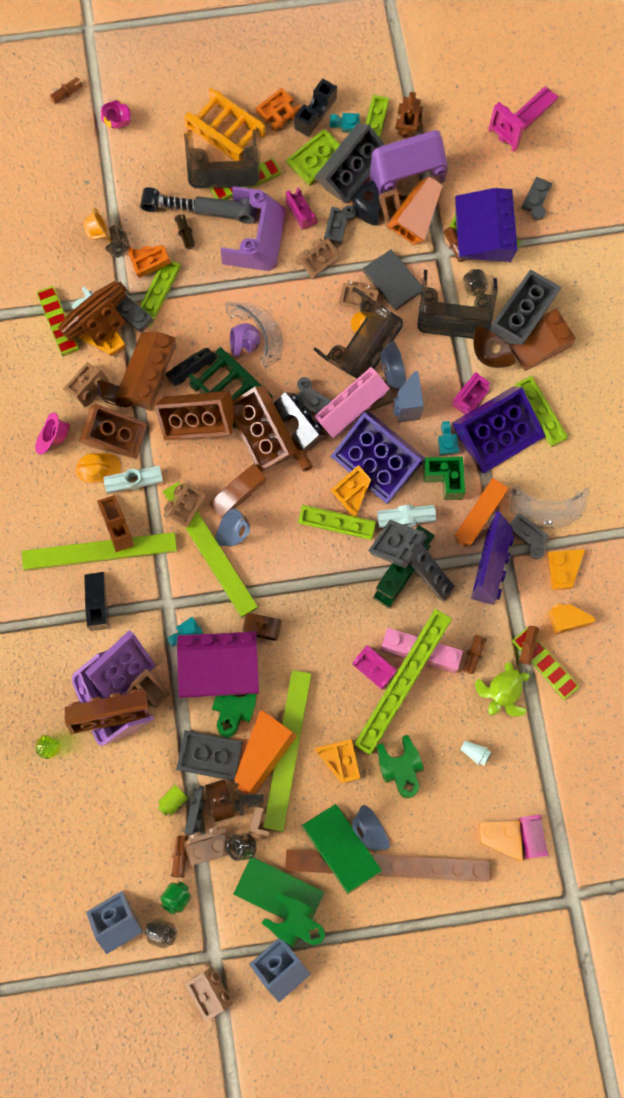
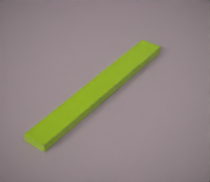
M179 482L163 490V494L168 501H172L174 497L173 492L180 484ZM196 511L190 524L185 529L240 617L243 618L246 613H251L258 609V606L200 514Z
M175 532L132 537L134 546L118 552L115 551L111 540L23 550V570L177 552Z
M436 608L434 609L356 739L354 746L369 755L372 754L452 621L451 617Z
M294 670L291 673L282 725L295 733L297 737L274 767L264 829L284 831L311 673Z

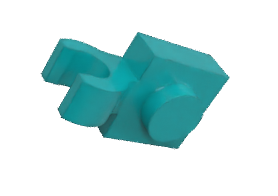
M342 113V117L336 114L330 115V127H342V132H351L357 123L360 124L359 113Z
M450 421L442 422V436L437 438L440 456L458 454L457 434L451 435Z
M191 617L176 627L178 633L171 635L167 639L170 645L174 647L177 645V636L203 634V631L194 618Z

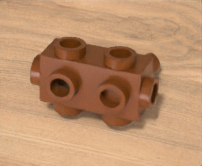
M410 92L409 97H403V104L399 103L398 114L401 117L396 120L395 129L399 130L398 135H401L404 139L414 137L416 132H420L421 122H418V117L422 118L423 107L420 106L421 99L416 98L415 92Z

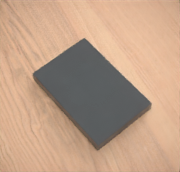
M392 249L365 266L362 270L395 311L424 291L423 286Z
M185 730L176 770L234 781L238 771L243 741Z

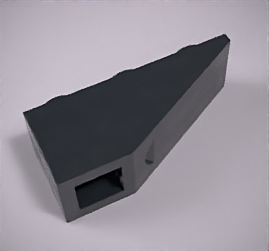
M104 572L84 574L87 627L90 631L109 629Z

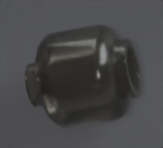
M472 269L463 277L465 290L469 295L478 297L483 295L488 289V280L483 270Z
M249 833L231 836L226 846L227 854L231 859L238 862L253 858L257 850L256 841Z
M156 918L147 924L145 935H147V942L150 945L165 949L174 944L177 930L172 922Z

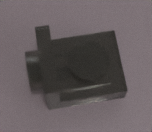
M113 224L109 228L112 242L105 249L113 256L119 258L130 248L126 232Z
M264 794L239 795V800H235L236 812H240V816H244V804H248V808L260 807V803H264Z

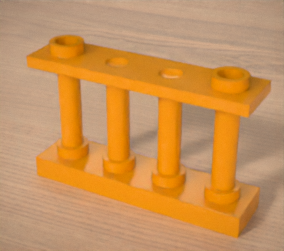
M210 87V101L197 115H193L188 111L184 115L185 126L240 165L244 160L243 148L256 134L263 138L266 136L265 125L261 120L255 119L225 98L220 91H215ZM215 105L222 108L223 111L211 124L207 125L202 121ZM229 114L235 117L237 120L224 134H220L215 130ZM242 124L249 127L250 131L238 144H234L229 140Z

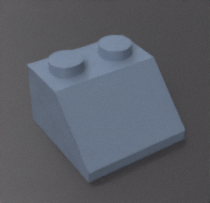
M414 371L398 391L397 398L394 399L393 413L394 416H397L398 422L420 420L424 405L418 371Z
M123 891L86 912L95 939L106 954L143 933L140 923Z
M279 938L249 964L266 989L278 1002L282 1001L311 975L288 944Z

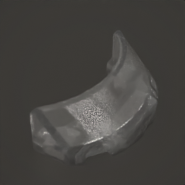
M225 302L226 313L230 319L237 316L244 322L252 318L262 332L265 346L262 347L264 353L260 358V363L266 369L279 361L283 350V336L274 317L262 307L249 302Z
M513 486L510 491V511L514 515L522 514L539 528H561L572 524V522L585 513L590 488L585 487L583 491H576L575 496L569 499L545 501L534 498L517 486Z

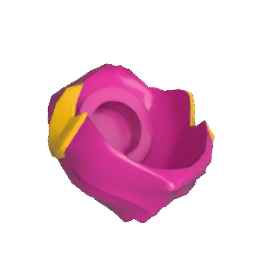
M117 99L105 103L101 107V121L108 128L120 129L130 124V109L126 103H122Z

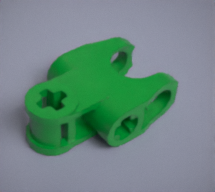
M247 694L244 697H236L234 695L215 697L212 710L220 712L217 729L222 737L229 738L235 735L240 720L250 723L256 707L257 694ZM227 722H229L230 727L232 728H228L227 731H224V727L222 725H226Z
M405 735L402 736L404 754L399 758H393L388 755L383 743L378 744L376 747L379 767L385 783L395 780L399 794L403 798L409 799L414 797L419 790V783L415 773L424 771L417 749L414 747L409 736ZM406 783L413 785L411 792L408 789L404 790Z
M278 893L276 899L286 905L288 909L287 919L282 923H275L264 918L261 924L272 931L277 938L295 947L299 938L311 945L320 944L324 940L325 931L320 924L310 919L315 909L298 899ZM319 929L318 934L320 938L310 939L311 934L309 930Z

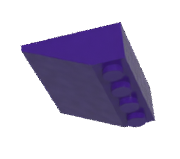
M491 188L456 195L455 208L459 258L511 262L518 250L513 190Z
M513 386L452 422L459 439L482 473L489 471L545 437L522 387Z
M364 412L331 455L348 472H351L359 465L371 479L368 488L386 504L412 478L425 460L423 455L371 412Z
M497 511L487 530L471 596L473 600L492 605L496 600L500 599L502 589L499 588L500 582H504L506 571L503 569L504 565L508 564L511 554L508 553V548L513 545L515 535H512V526Z

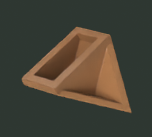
M397 189L379 194V212L386 227L408 196Z
M147 669L132 682L126 694H129L131 690H145L148 705L155 708L170 695Z

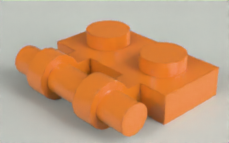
M280 88L258 105L256 112L267 123L273 119L275 122L271 125V128L276 131L278 128L284 127L288 120L294 119L301 107L299 105L292 107L293 98L283 88ZM285 110L287 113L281 117L279 114Z

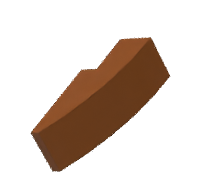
M252 464L226 486L211 501L210 505L223 518L229 510L235 509L251 497V493L266 483V477L255 464Z
M113 495L97 500L115 551L118 552L133 547V539L116 496Z

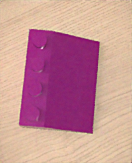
M256 631L177 636L179 698L259 693Z

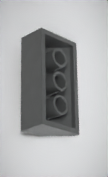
M357 123L316 174V180L326 191L347 204L370 175L373 151L385 144L369 124Z
M530 269L492 323L490 331L499 336L506 344L523 345L562 287Z

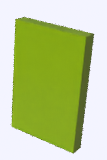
M323 129L287 158L286 164L310 186L317 181L315 178L316 174L340 146V143L327 130Z

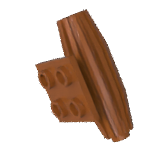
M113 281L95 291L70 312L58 326V329L69 342L87 332L94 343L99 346L126 324L116 310V307L126 297V287L121 281L118 283Z

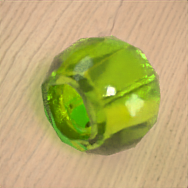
M44 734L36 740L35 752L40 758L51 759L59 753L60 743L48 735Z

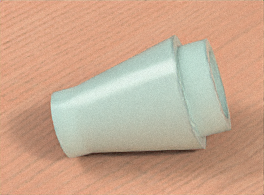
M465 740L460 749L476 764L485 766L492 753L487 747L471 743Z

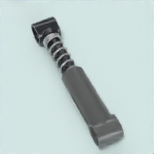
M152 187L143 189L140 208L146 212H156L157 209H165L166 207H169L170 210L172 208L176 210L181 209L182 211L186 209L188 212L193 210L196 215L238 219L245 224H251L255 221L257 209L250 204L249 199L234 201L196 196V200L194 198L188 199V197L186 199L182 197L176 198V196H164Z

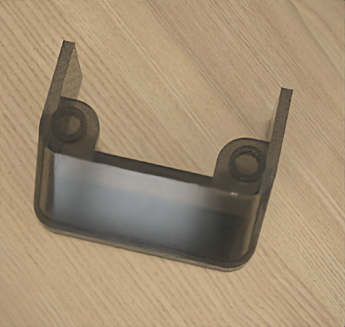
M255 127L252 130L253 146L245 148L243 151V161L209 162L208 153L204 149L194 148L192 130L186 131L184 133L187 175L190 186L201 189L233 186L251 187L256 185L260 177L261 159L259 127Z
M424 269L417 327L421 332L473 339L477 326L490 331L498 292L497 278H493L490 295L480 294L475 298L473 306L438 302V292L434 288L427 287L428 270Z
M354 287L352 290L364 298L360 305V312L366 316L365 320L346 348L342 345H336L328 354L316 347L313 350L327 362L358 379L370 367L376 368L381 360L382 351L391 341H394L402 329L403 320Z

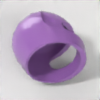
M242 323L231 328L230 346L233 356L239 357L242 347L248 353L255 351L259 347L261 336L254 325Z

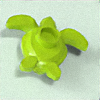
M507 662L504 667L505 672L494 677L490 688L486 687L481 679L476 680L475 688L479 696L493 699L488 706L490 716L496 715L502 706L505 707L507 714L510 716L519 717L526 714V708L518 707L514 703L519 700L522 693V682L529 679V674H520L518 670H513L514 666L510 662Z

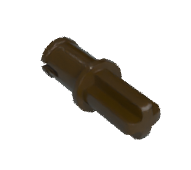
M181 214L177 215L174 220L179 229L178 235L182 238L185 248L191 249L195 247L191 234L192 229L188 226L184 214H182V217Z

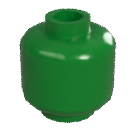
M182 882L177 884L170 883L160 897L162 908L171 914L181 913L191 899V895L188 892L189 887Z

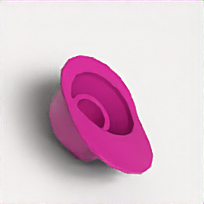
M55 412L50 413L47 417L45 425L36 440L35 450L39 455L47 452L50 446L63 443L67 436L70 424L60 420Z

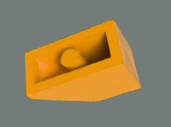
M559 603L553 605L552 609L548 612L555 635L590 626L595 622L593 616L571 604L564 605Z

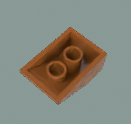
M556 308L542 316L523 345H508L526 371L571 348L576 337Z
M94 404L89 407L79 443L95 449L137 459L147 423Z

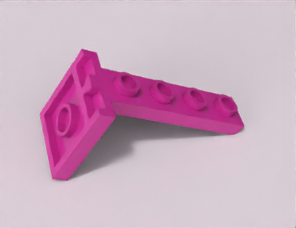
M544 86L515 114L507 106L498 102L494 106L488 131L490 133L494 131L500 136L498 139L502 143L507 142L511 145V150L515 152L519 148L523 132L552 106L559 96L555 95L547 86Z

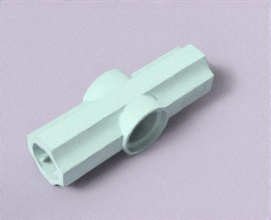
M160 466L140 470L129 469L125 473L104 477L107 494L129 489L136 491L144 486L163 483ZM132 477L138 478L134 483L129 482V479Z
M402 505L397 507V509L377 511L379 528H384L389 520L409 527L421 523L436 522L434 505L417 507Z

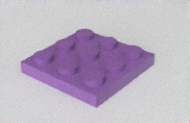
M129 630L92 664L85 673L104 698H109L110 695L115 693L126 694L132 682L145 669L150 672L156 665L134 633Z

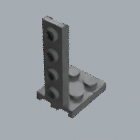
M389 520L368 551L373 556L404 568L410 563L436 597L445 601L455 586L422 545L427 535L420 530Z

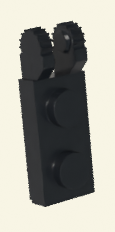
M203 348L175 366L165 375L176 386L183 383L190 374L199 372L205 365H211L212 362L216 361L217 356L209 348Z

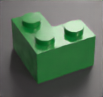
M425 457L423 463L424 483L443 482L444 500H463L465 495L463 457Z

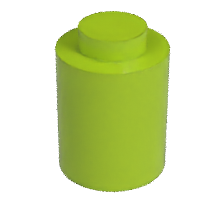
M174 784L158 801L160 804L158 809L165 816L168 814L172 816L189 798Z

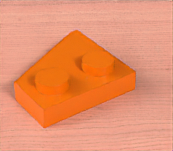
M164 245L154 247L142 246V249L127 248L138 278L171 263Z

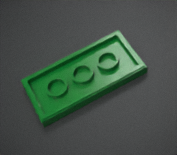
M336 804L302 825V828L347 895L382 872Z
M250 857L233 895L284 920L288 917V909L286 905L276 899L278 893L298 899L315 909L310 917L311 920L324 895V891L253 857Z

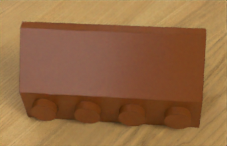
M158 331L140 334L115 399L151 411L176 347L175 337Z
M265 386L254 387L233 400L235 408L233 421L256 467L260 471L282 463L298 454Z
M230 391L165 396L154 405L164 440L232 434L235 408Z
M141 689L131 690L129 694L124 695L115 693L110 695L109 698L104 699L95 697L90 699V702L85 703L76 701L70 703V706H65V725L71 735L150 717L146 691H141Z

